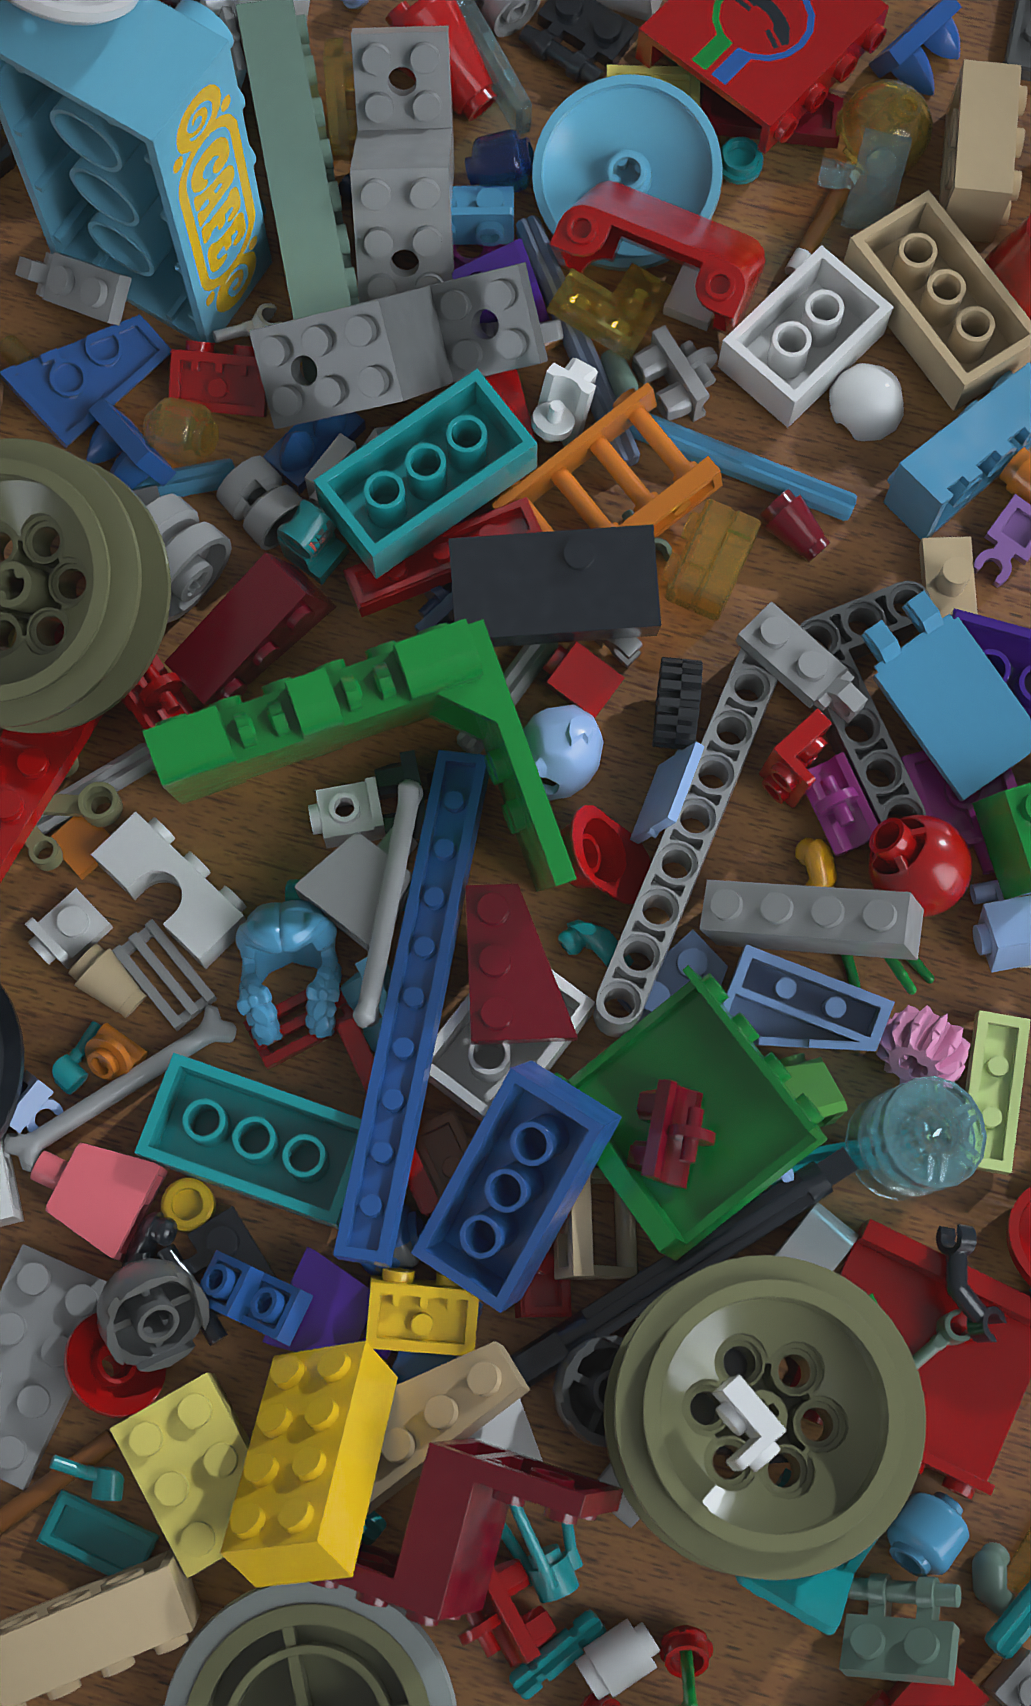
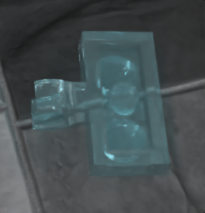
M865 128L856 165L835 159L823 158L817 185L832 189H849L841 226L862 231L893 212L912 138Z

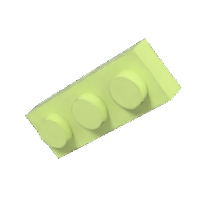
M981 1010L975 1014L955 1166L1003 1175L1012 1173L1031 1019Z

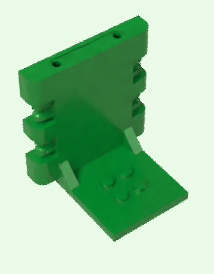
M466 618L448 625L447 623L438 624L418 632L416 636L399 642L391 641L365 651L367 660L346 667L344 659L335 660L314 668L313 672L293 679L292 677H287L261 687L263 694L261 697L243 703L240 695L228 697L210 704L209 708L189 715L185 713L158 722L156 726L142 731L163 787L183 805L243 784L250 778L304 759L308 761L342 749L344 745L402 725V727L432 718L483 743L487 754L484 756L489 776L492 783L499 787L504 804L501 806L507 826L511 834L516 835L536 892L577 879L483 619L470 624L467 623Z

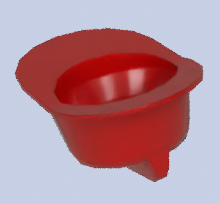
M594 805L582 806L575 812L572 822L560 831L577 878L568 883L576 888H599L617 901L627 905L635 904L651 865L648 853L642 843L637 844L630 840L631 832L613 821L603 811Z

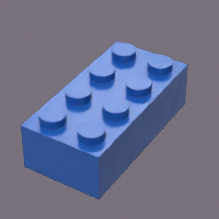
M532 1060L511 1067L411 1254L498 1312H503L523 1298L622 1116Z

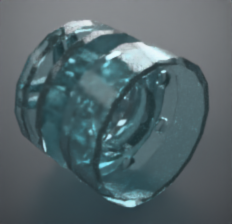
M936 1076L911 1079L906 1083L899 1084L895 1088L880 1092L861 1103L849 1120L845 1144L847 1153L858 1168L855 1174L860 1182L876 1195L899 1201L918 1198L931 1194L934 1191L957 1186L972 1176L984 1157L987 1135L983 1115L971 1095L955 1082Z

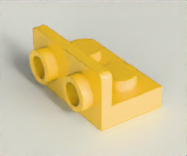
M383 1268L382 1276H371L366 1342L373 1349L459 1356L475 1350L479 1298L440 1272L436 1273V1280L414 1279L415 1271L404 1268Z

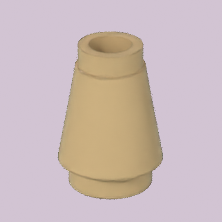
M97 943L75 963L68 973L77 981L74 985L75 987L115 1012H119L124 1018H127L147 996L140 990V987L110 948L105 951Z

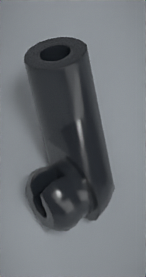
M162 1212L147 1214L141 1221L129 1244L121 1268L133 1261L146 1258L153 1259L158 1244L168 1246L173 1243L178 1230L176 1221L173 1218L164 1217Z

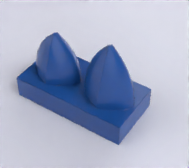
M957 0L937 1L868 65L879 79L891 71L902 84L921 94L934 95L933 71L921 45L923 44L932 53L940 57L957 60L960 57V37L952 16L962 6Z
M101 397L88 410L100 424L90 439L86 461L98 464L118 456L110 473L118 477L131 489L138 487L149 476L164 487L177 473L134 423L106 399Z
M352 412L294 425L263 457L282 476L283 481L298 494H301L307 488L305 476L337 436L341 433L351 441H354L366 429L365 420L357 413Z

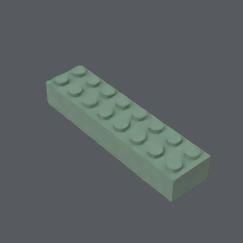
M261 0L237 4L236 10L293 319L359 304L357 281L350 258L346 225L343 222L340 193L334 175L332 151L325 128L323 104L321 97H319L316 68L309 45L310 39L305 14L296 15L293 0ZM304 356L301 360L304 378L314 382L317 377L316 364L310 357Z

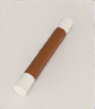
M849 156L785 267V272L789 276L819 248L865 167V163L861 158Z

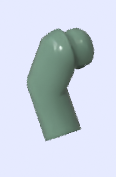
M617 348L606 350L602 354L600 361L616 399L631 388L638 390L637 381L622 351Z
M989 1542L984 1544L981 1551L976 1552L972 1561L973 1592L980 1602L1000 1618L1016 1596L1007 1589V1565L1010 1563V1555L1001 1544Z

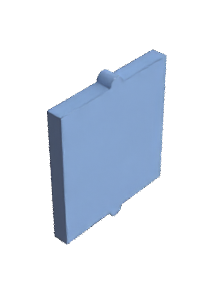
M695 742L683 750L678 749L674 756L658 765L630 840L640 844L650 837L656 838L659 832L677 822L705 746Z

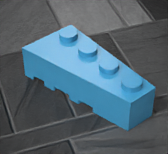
M1027 363L1016 373L1009 370L1003 374L991 387L989 394L980 401L975 400L970 403L957 419L937 432L930 440L901 461L887 479L890 487L883 503L921 540L922 538H930L999 477L1005 466L1023 447L1028 450L1031 448V363Z

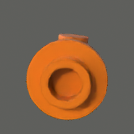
M108 1023L103 1024L96 1035L85 1045V1055L89 1068L96 1076L109 1081L127 1074L132 1068L145 1061L148 1056V1051Z

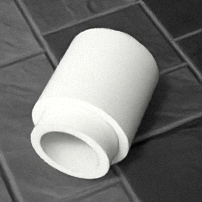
M626 1618L585 1646L583 1649L586 1653L575 1660L597 1699L600 1700L609 1693L614 1698L658 1668L652 1657L659 1653L660 1649L643 1622L633 1628Z

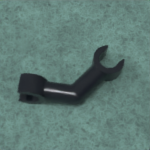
M962 1224L957 1225V1231L954 1228L939 1226L936 1233V1244L940 1252L946 1255V1291L967 1317V1330L970 1337L977 1343L997 1342L995 1336L990 1332L988 1324L1006 1323L1004 1313L996 1306L986 1307L968 1285L967 1256L976 1247V1231L973 1226Z

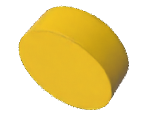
M183 1178L173 1182L165 1190L161 1200V1211L164 1217L173 1218L177 1223L178 1230L182 1232H192L213 1218L216 1210V1201L211 1189L200 1180L194 1178Z

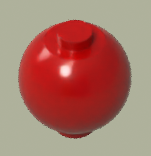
M911 815L900 819H886L873 830L869 839L871 850L868 859V873L874 890L911 892L924 909L923 917H930L945 912L954 906L964 895L972 876V857L967 842L951 824L934 816Z

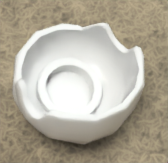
M858 363L841 373L830 388L829 403L836 424H843L851 432L855 440H881L897 429L904 416L900 382L891 371L883 366Z

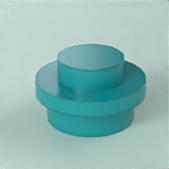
M735 137L720 148L723 179L730 183L741 185L754 181L760 175L763 167V155L753 140L746 137Z

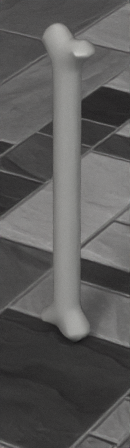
M405 779L398 784L397 810L359 1001L353 1012V1019L356 1024L363 1028L372 1027L379 1022L380 997L417 809L423 797V789L420 784L410 779Z
M206 1005L204 1018L196 1029L33 1132L27 1134H7L3 1144L4 1151L7 1154L18 1156L22 1169L32 1172L43 1149L166 1072L173 1052L189 1057L208 1044L214 1042L231 1043L236 1036V1026L231 1022L223 1021L217 1007Z

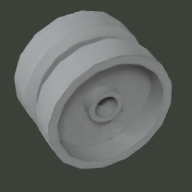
M172 493L161 496L146 506L159 528L169 560L171 601L167 623L177 620L187 613L209 592L228 563L232 550L231 541L227 536L208 522L199 523L198 512L181 497Z

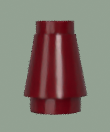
M789 489L784 491L759 515L767 523L764 527L767 531L800 556H803L808 563L831 543L824 536V532L801 494L796 497Z

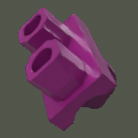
M839 753L828 761L808 769L816 778V781L808 791L807 796L835 855L840 857L869 843L870 836L878 822L845 753Z

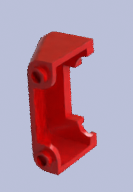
M613 181L597 184L573 204L559 220L550 242L559 266L580 276L583 275L585 268L594 261L604 259L613 263L622 241L699 271L695 284L697 298L703 307L714 313L713 330L725 335L730 334L743 321L765 266L764 249L759 241L753 237Z

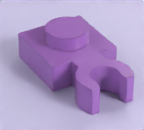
M1016 494L984 537L993 543L995 547L981 552L973 563L975 573L986 562H994L998 565L1000 573L992 584L996 588L1004 584L1010 576L1012 570L1010 560L1012 557L1023 565L1031 557V504Z

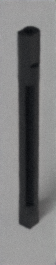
M844 1147L817 1164L812 1160L794 1172L793 1181L785 1183L781 1180L756 1196L678 1260L675 1261L666 1255L517 1350L510 1357L526 1384L530 1388L554 1373L566 1354L584 1341L611 1336L636 1320L650 1303L678 1282L708 1266L729 1260L834 1192L832 1186L857 1171V1166Z

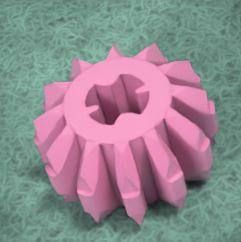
M908 1005L902 1012L895 1013L892 1019H888L876 1055L885 1061L884 1071L894 1073L900 1077L899 1084L910 1083L918 1093L928 1088L930 1091L939 1094L944 1087L952 1086L954 1081L960 1078L965 1069L964 1064L971 1044L962 1038L963 1027L951 1025L947 1021L948 1014L940 1017L934 1014L928 1005L921 1011Z

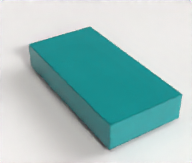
M62 1489L37 1538V1542L110 1576L123 1571V1569L129 1566H135L148 1560L160 1535Z

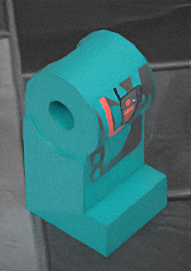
M302 499L293 518L277 529V539L284 557L321 585L349 553L347 545L336 538L334 533L336 525L323 511L307 500Z

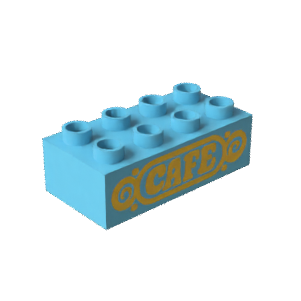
M0 0V121L50 252L68 255L131 277L127 302L193 341L215 343L213 331L223 329L228 325L272 264L263 218L266 214V207L259 197L253 167L256 163V155L248 141L242 111L246 103L237 85L230 50L234 40L230 30L213 11L193 0H181L175 9L159 0H139L130 12L117 19L102 24L84 26L49 21L25 12L7 0Z

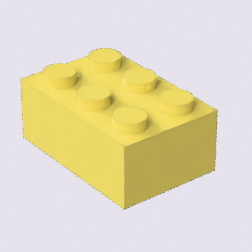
M206 1372L110 1428L187 1578L224 1558L220 1554V1550L250 1445V1439L216 1375Z

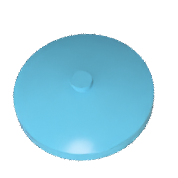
M617 75L587 84L566 98L557 107L545 124L534 152L532 180L536 203L548 229L554 235L563 214L591 188L605 181L621 183L711 220L721 193L723 168L721 150L715 130L704 111L690 96L674 85L657 78L643 75ZM622 241L613 263L603 259L594 261L591 265L614 271H637L656 267L668 262L669 259Z

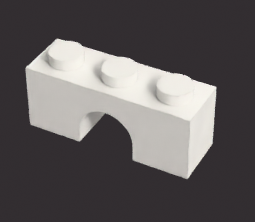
M135 812L91 855L98 865L134 900L150 886L157 883H172L180 887L182 890L181 903L176 912L163 925L169 934L207 969L235 941L239 926L246 922L241 912L247 906L227 886L218 891L206 879L211 873L210 870L192 852L189 851L183 857L170 845L175 840V837L158 819L153 817L147 823Z

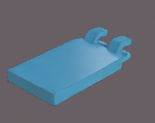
M923 590L902 607L920 633L918 636L900 648L895 636L883 620H880L861 635V638L879 662L874 666L878 673L872 677L957 798L963 801L1031 753V718L959 617L953 619L949 613L942 618L938 608Z

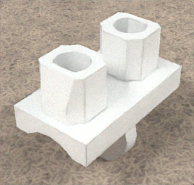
M572 358L565 368L553 362L546 371L539 402L531 419L533 431L543 441L547 443L561 441L565 447L583 433L596 388L594 383L598 371L594 367L577 358Z

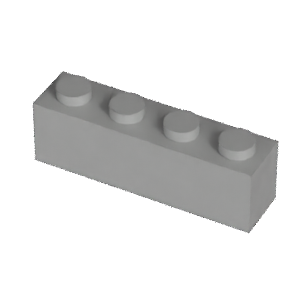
M707 880L700 930L719 946L744 947L747 944L759 949L918 960L924 909L911 892Z

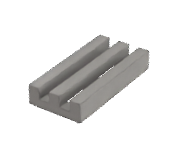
M153 919L145 924V928L139 933L135 932L129 936V941L121 946L119 944L112 950L176 1031L180 1030L205 1010L206 1005H211L217 1000L214 993ZM154 937L200 993L202 997L195 1003L148 947L146 942ZM136 950L141 953L186 1010L180 1015L174 1012L130 958V955Z

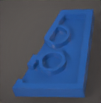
M139 314L120 322V326L112 325L87 335L84 339L40 354L37 358L0 371V378L66 449L97 421L88 410L101 397L114 406L171 355V348Z

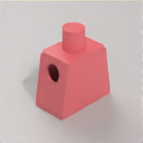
M79 1143L69 1162L52 1153L43 1151L32 1169L30 1179L54 1190L45 1211L107 1256L123 1262L129 1244L141 1221L147 1215L168 1171L154 1162Z

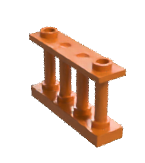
M647 382L638 390L631 388L621 394L613 403V409L523 480L517 481L497 495V500L491 505L493 509H497L527 497L542 532L554 531L532 503L556 485L590 529L653 524L654 538H656L722 487L723 483L721 470L709 456L698 464L695 461L689 462L649 414L657 406L654 389ZM632 425L674 474L672 479L674 483L659 495L657 492L650 493L610 444V442ZM594 455L635 505L633 509L635 513L620 525L617 522L611 523L571 474Z

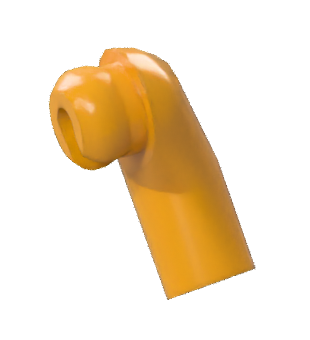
M802 839L796 846L795 857L807 869L809 879L804 886L833 887L838 876L831 847L822 839Z

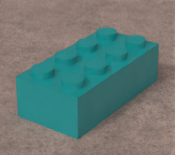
M476 369L314 479L318 504L377 579L537 468V442L481 372Z
M173 1052L134 1153L143 1160L154 1162L170 1170L339 1229L361 1119Z

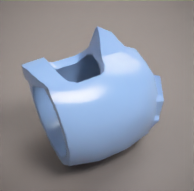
M576 705L546 708L533 715L523 731L540 778H548L557 783L554 786L543 784L548 800H556L570 797L583 789L599 768L604 743L599 727L593 715Z

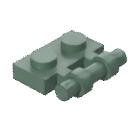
M872 1573L869 1578L853 1577L849 1598L851 1600L869 1601L868 1615L846 1614L839 1666L844 1675L954 1686L960 1629L954 1622L939 1621L940 1606L960 1607V1585L940 1583L937 1577L920 1576L917 1581L892 1580L890 1574ZM892 1603L917 1605L916 1619L891 1617Z

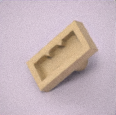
M971 537L922 538L919 544L922 586L928 591L930 599L940 611L942 618L949 613L951 614L954 608L978 614Z

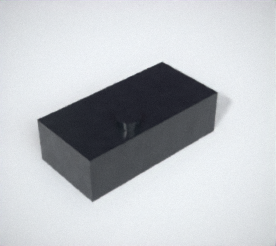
M653 524L449 538L454 622L466 618L467 623L470 624L483 619L493 647L657 636L661 628Z

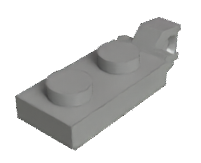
M46 252L44 262L20 256L15 273L17 276L37 282L36 295L42 296L43 300L106 323L120 326L131 277L56 252L54 254Z
M772 601L738 634L735 640L744 651L809 708L814 705L824 711L829 706L843 720L849 723L863 709L868 700L851 683L854 676L846 670L847 667Z

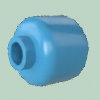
M923 1492L911 1494L898 1516L887 1529V1537L891 1545L890 1555L902 1568L918 1577L927 1576V1574L942 1575L946 1573L970 1536L968 1526L961 1517L963 1514L962 1507L952 1497L942 1492H936L934 1495Z

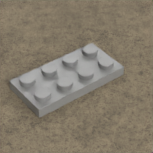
M24 1244L0 1290V1479L22 1490L28 1488L73 1393L64 1369V1352L68 1338L81 1321L97 1312L96 1308L104 1285L107 1283L105 1280Z

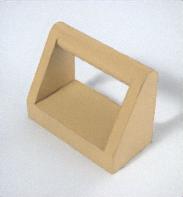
M600 1168L593 1169L553 1241L555 1280L629 1279L638 1273L636 1218L615 1189L616 1266L594 1265L591 1184H611Z

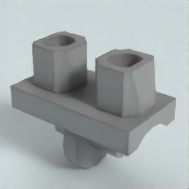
M665 325L652 331L651 344L633 356L632 369L643 384L650 383L664 376L670 385L655 393L657 409L662 417L671 421L688 414L694 422L706 415L703 405L710 395L706 387H709L716 381V378L710 371L718 359L716 352L712 347H704L697 350L692 341H686L679 348Z

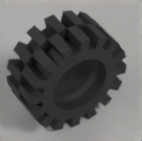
M662 657L655 703L653 747L683 750L695 743L701 701L703 661Z

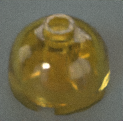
M883 79L864 85L854 93L838 112L835 130L837 136L842 133V138L846 144L842 151L851 164L868 176L886 180L890 175H899V177L906 175L924 155L930 146L933 119L931 109L924 97L916 89L900 80Z

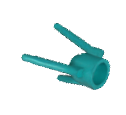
M509 1505L530 1555L527 1557L506 1522L501 1539L513 1558L520 1560L529 1577V1586H534L539 1601L541 1603L552 1602L574 1592L580 1586L574 1571L584 1565L576 1546L574 1525L561 1523L565 1549L563 1552H561L558 1544H551L541 1548L523 1507Z

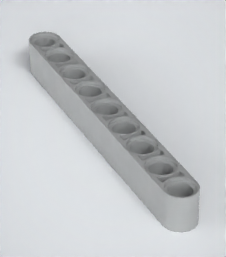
M742 648L739 651L701 744L705 747L677 822L665 829L598 990L593 1017L598 1029L607 1036L621 1037L640 1021L778 680ZM743 689L750 690L756 694L758 699L755 701H745L739 698L736 692ZM722 732L734 733L741 742L734 745L726 744L720 740L718 734ZM704 775H713L722 781L723 786L716 789L708 788L701 783L699 778ZM689 818L697 819L703 823L706 830L701 833H691L683 828L681 822ZM672 862L679 863L686 869L688 875L678 879L671 878L665 874L662 866ZM652 907L661 908L669 916V921L659 925L653 924L644 917L643 911ZM630 953H641L648 958L651 966L642 971L632 970L624 962V957ZM611 999H621L629 1004L632 1013L624 1018H616L608 1014L604 1005Z

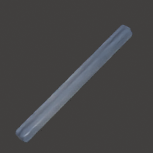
M531 215L520 219L516 223V234L518 239L522 238L538 286L552 319L561 320L564 335L563 345L570 361L572 358H577L598 371L594 383L596 388L590 405V409L597 422L613 409L612 406L616 396L561 267L550 246L540 218ZM628 428L610 444L630 467L639 462L640 452Z

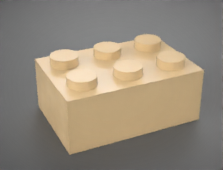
M964 59L946 111L939 204L970 241L992 243L999 225H1007L1011 200L1017 201L1020 193L1022 172L1014 170L1015 158H1020L1022 153L1025 129L1017 128L1018 116H1022L1024 113L1028 93L1027 86L1020 85L1021 65Z

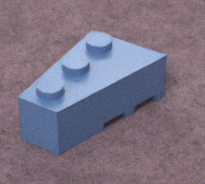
M746 944L742 949L726 991L729 998L722 1004L732 1017L741 1012L755 1028L760 1038L753 1042L754 1045L876 1051L895 1002Z

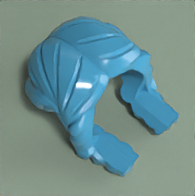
M290 900L282 903L270 902L262 904L248 916L247 921L241 924L236 932V946L242 958L237 1009L240 1014L246 1015L247 1023L251 1026L252 1036L256 1039L259 1046L262 1044L270 1045L275 1040H280L283 1037L277 1019V1009L271 1002L272 995L267 986L262 985L269 973L292 962L315 967L318 970L314 981L308 984L306 990L308 998L306 1011L308 1014L305 1023L309 1028L310 1035L325 1038L332 1036L335 1032V1002H338L340 996L339 985L342 980V968L338 963L335 951L337 928L334 922L330 921L319 908L310 902Z

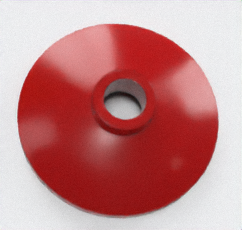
M97 1312L81 1321L68 1338L64 1352V1369L67 1381L75 1396L93 1412L111 1418L132 1416L151 1405L159 1395L165 1381L166 1368L151 1372L139 1371L136 1365L124 1363L123 1366L115 1361L99 1333ZM102 1360H106L112 1365L114 1370L112 1377L105 1372Z

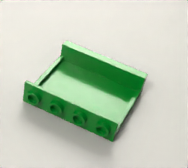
M689 965L682 970L690 980L581 1070L568 1080L559 1073H555L559 1078L622 1116L597 1165L658 1251L675 1261L828 1140L817 1125L824 1119L821 1112L804 1092L796 1098L789 1090L785 1082L792 1078V1076L772 1052L765 1057L753 1044V1042L760 1038V1035L745 1016L739 1012L732 1017L722 1003L729 998L725 990L710 973L701 978ZM659 1079L673 1080L681 1087L703 1093L701 1109H704V1116L701 1128L716 1133L714 1146L698 1145L695 1163L690 1164L686 1188H674L641 1175V1172L629 1168L626 1164L630 1145L635 1140L647 1141L650 1124L640 1120L636 1111L639 1094L642 1091L657 1089Z

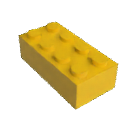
M366 1341L274 1355L220 1550V1554L256 1588L353 1577L398 1379L397 1375Z

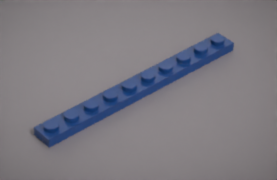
M438 750L333 1253L339 1260L391 1268L466 894V885L468 884L489 779V773L484 760L485 755Z

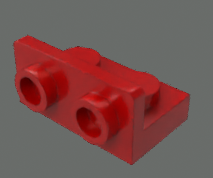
M186 340L185 350L171 349L168 408L267 417L268 402L253 346L234 345L233 354L214 353L215 343Z
M818 708L773 748L759 772V775L764 779L762 786L776 802L780 804L786 802L792 809L803 800L815 783L816 778L807 768L819 757L818 753L828 744L823 739V736L832 722Z

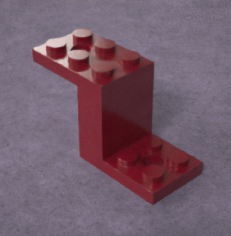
M474 1438L429 1442L400 1555L374 1545H367L361 1541L353 1577L312 1581L310 1583L329 1589H338L339 1585L356 1591L355 1599L367 1605L384 1608L388 1607L390 1603L406 1609L405 1618L421 1625L438 1626L439 1621L460 1620L461 1615L483 1609L509 1505L524 1507L527 1500L544 1506L543 1515L557 1522L576 1525L578 1518L596 1521L598 1515L618 1511L624 1489Z

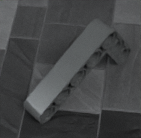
M908 580L898 582L808 618L800 625L815 640L823 643L826 650L847 667L846 670L854 676L851 683L868 699L863 709L849 723L843 720L829 706L824 711H820L832 722L825 735L834 754L845 753L878 824L888 819V816L892 814L907 817L911 815H926V812L854 663V660L869 655L872 652L861 638V635L854 633L848 623L858 621L870 628L880 620H883L898 643L917 634L918 630L909 617L898 614L894 609V605L899 603L906 604L923 590L929 598L930 595L924 586ZM848 726L862 728L866 732L868 740L865 742L851 740L847 736L845 728ZM869 770L883 772L889 780V786H874L867 779L866 772Z

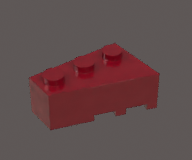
M265 552L164 663L172 672L179 676L181 681L205 705H210L236 695H240L241 698L246 692L248 685L337 606L297 566Z

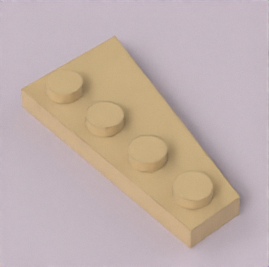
M494 1341L396 1385L367 1515L421 1475L429 1442L469 1438L530 1391L503 1345Z

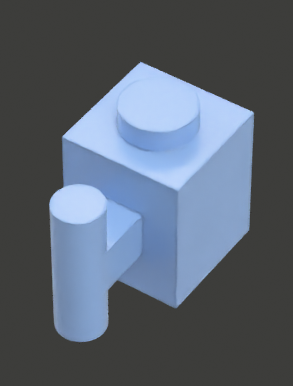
M998 880L970 885V895L973 904L985 903L983 904L978 924L973 926V940L977 953L979 955H986L991 973L1031 965V892L1020 895L1023 897L1017 896L1004 900Z

